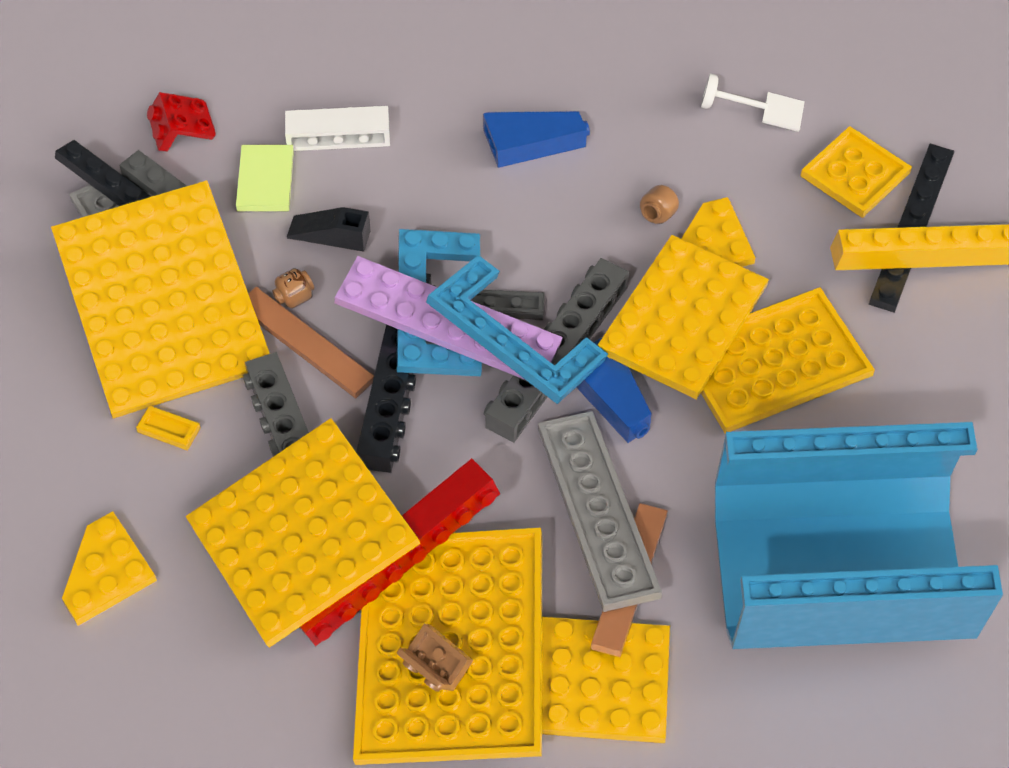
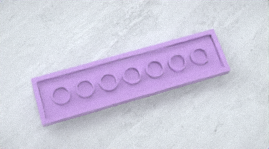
M357 256L335 296V304L524 379L426 303L428 295L438 287ZM473 302L549 362H553L563 337Z

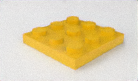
M849 126L801 170V177L863 218L910 174L912 166Z

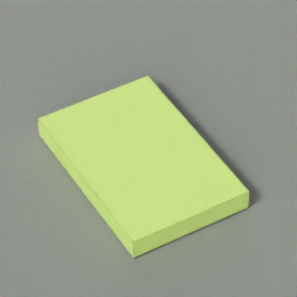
M293 145L241 146L236 199L237 211H289L294 156Z

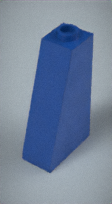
M579 111L483 113V131L498 168L586 147L587 136L590 135L589 125L587 121L582 120Z
M602 337L593 343L598 345ZM606 357L605 361L576 387L627 443L635 438L640 439L644 437L650 430L652 414L629 367Z

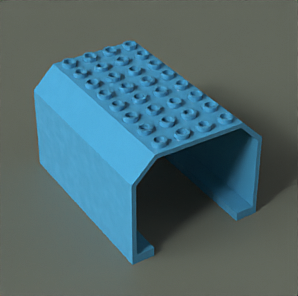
M973 422L726 432L715 479V528L726 632L732 649L977 639L1001 600L1003 591L998 565L958 567L949 513L950 480L960 456L975 455L978 450Z

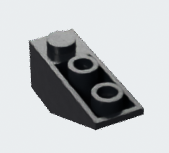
M340 207L294 215L287 239L364 252L371 232L369 211Z

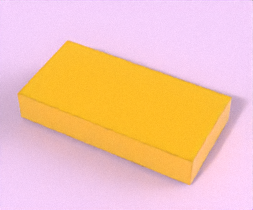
M149 405L136 429L140 434L188 451L201 427L200 423Z

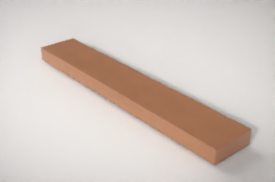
M255 287L248 293L261 327L355 399L373 383L374 375L258 287Z
M640 503L634 520L652 564L668 510ZM638 604L607 612L602 611L591 643V649L621 657Z

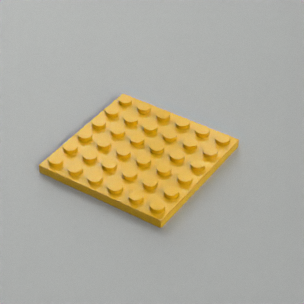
M332 418L185 516L269 648L421 544Z

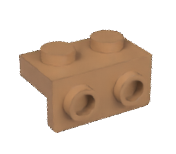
M425 623L408 649L399 648L397 654L404 659L402 664L414 673L419 672L426 678L424 680L425 684L438 692L440 690L454 691L474 661L433 626Z

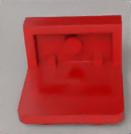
M159 92L153 104L147 110V118L150 120L152 135L159 151L168 152L177 135L212 140L216 135L207 104L202 99Z

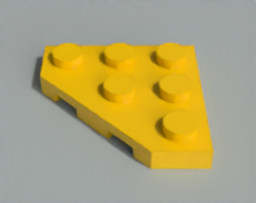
M726 197L703 203L681 239L741 267L755 264L756 257L729 198Z
M113 511L87 525L62 596L64 605L78 626L157 581L155 574Z

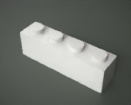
M388 106L285 111L287 145H293L294 151L390 146Z

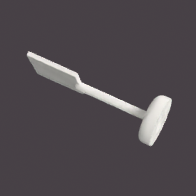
M712 73L709 74L700 108L709 109L716 96L764 109L762 123L799 132L805 101L768 92L766 103L718 91V76Z

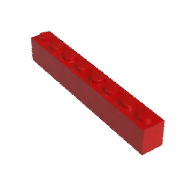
M471 458L401 515L421 544L300 626L299 628L315 647L322 641L327 640L342 624L351 620L365 605L377 599L380 593L388 586L400 580L403 574L411 567L423 561L426 555L434 548L446 542L449 536L457 529L469 523L472 517L480 510L492 504L495 498L500 495L494 480Z

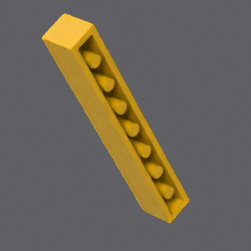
M1009 224L838 230L830 250L835 270L1009 265Z

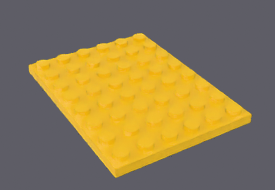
M207 180L51 226L113 419L148 408L149 405L155 406L243 378L242 374L247 373L246 361L270 354Z
M541 528L453 533L446 542L434 548L426 555L423 561L411 567L403 574L400 580L392 583L380 593L377 599L369 602L361 609L353 749L355 765L542 756ZM424 623L433 626L474 660L454 691L440 690L438 692L425 684L424 680L426 678L419 672L414 673L402 664L404 659L397 654L399 648L408 649Z

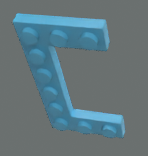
M399 229L398 272L426 283V259L471 261L476 256H480V234ZM397 329V372L481 377L482 362L439 345L426 344V340Z
M479 255L428 295L427 304L556 404L560 403L598 368L608 355V353L586 337L556 365H553L470 300L497 279L500 271Z

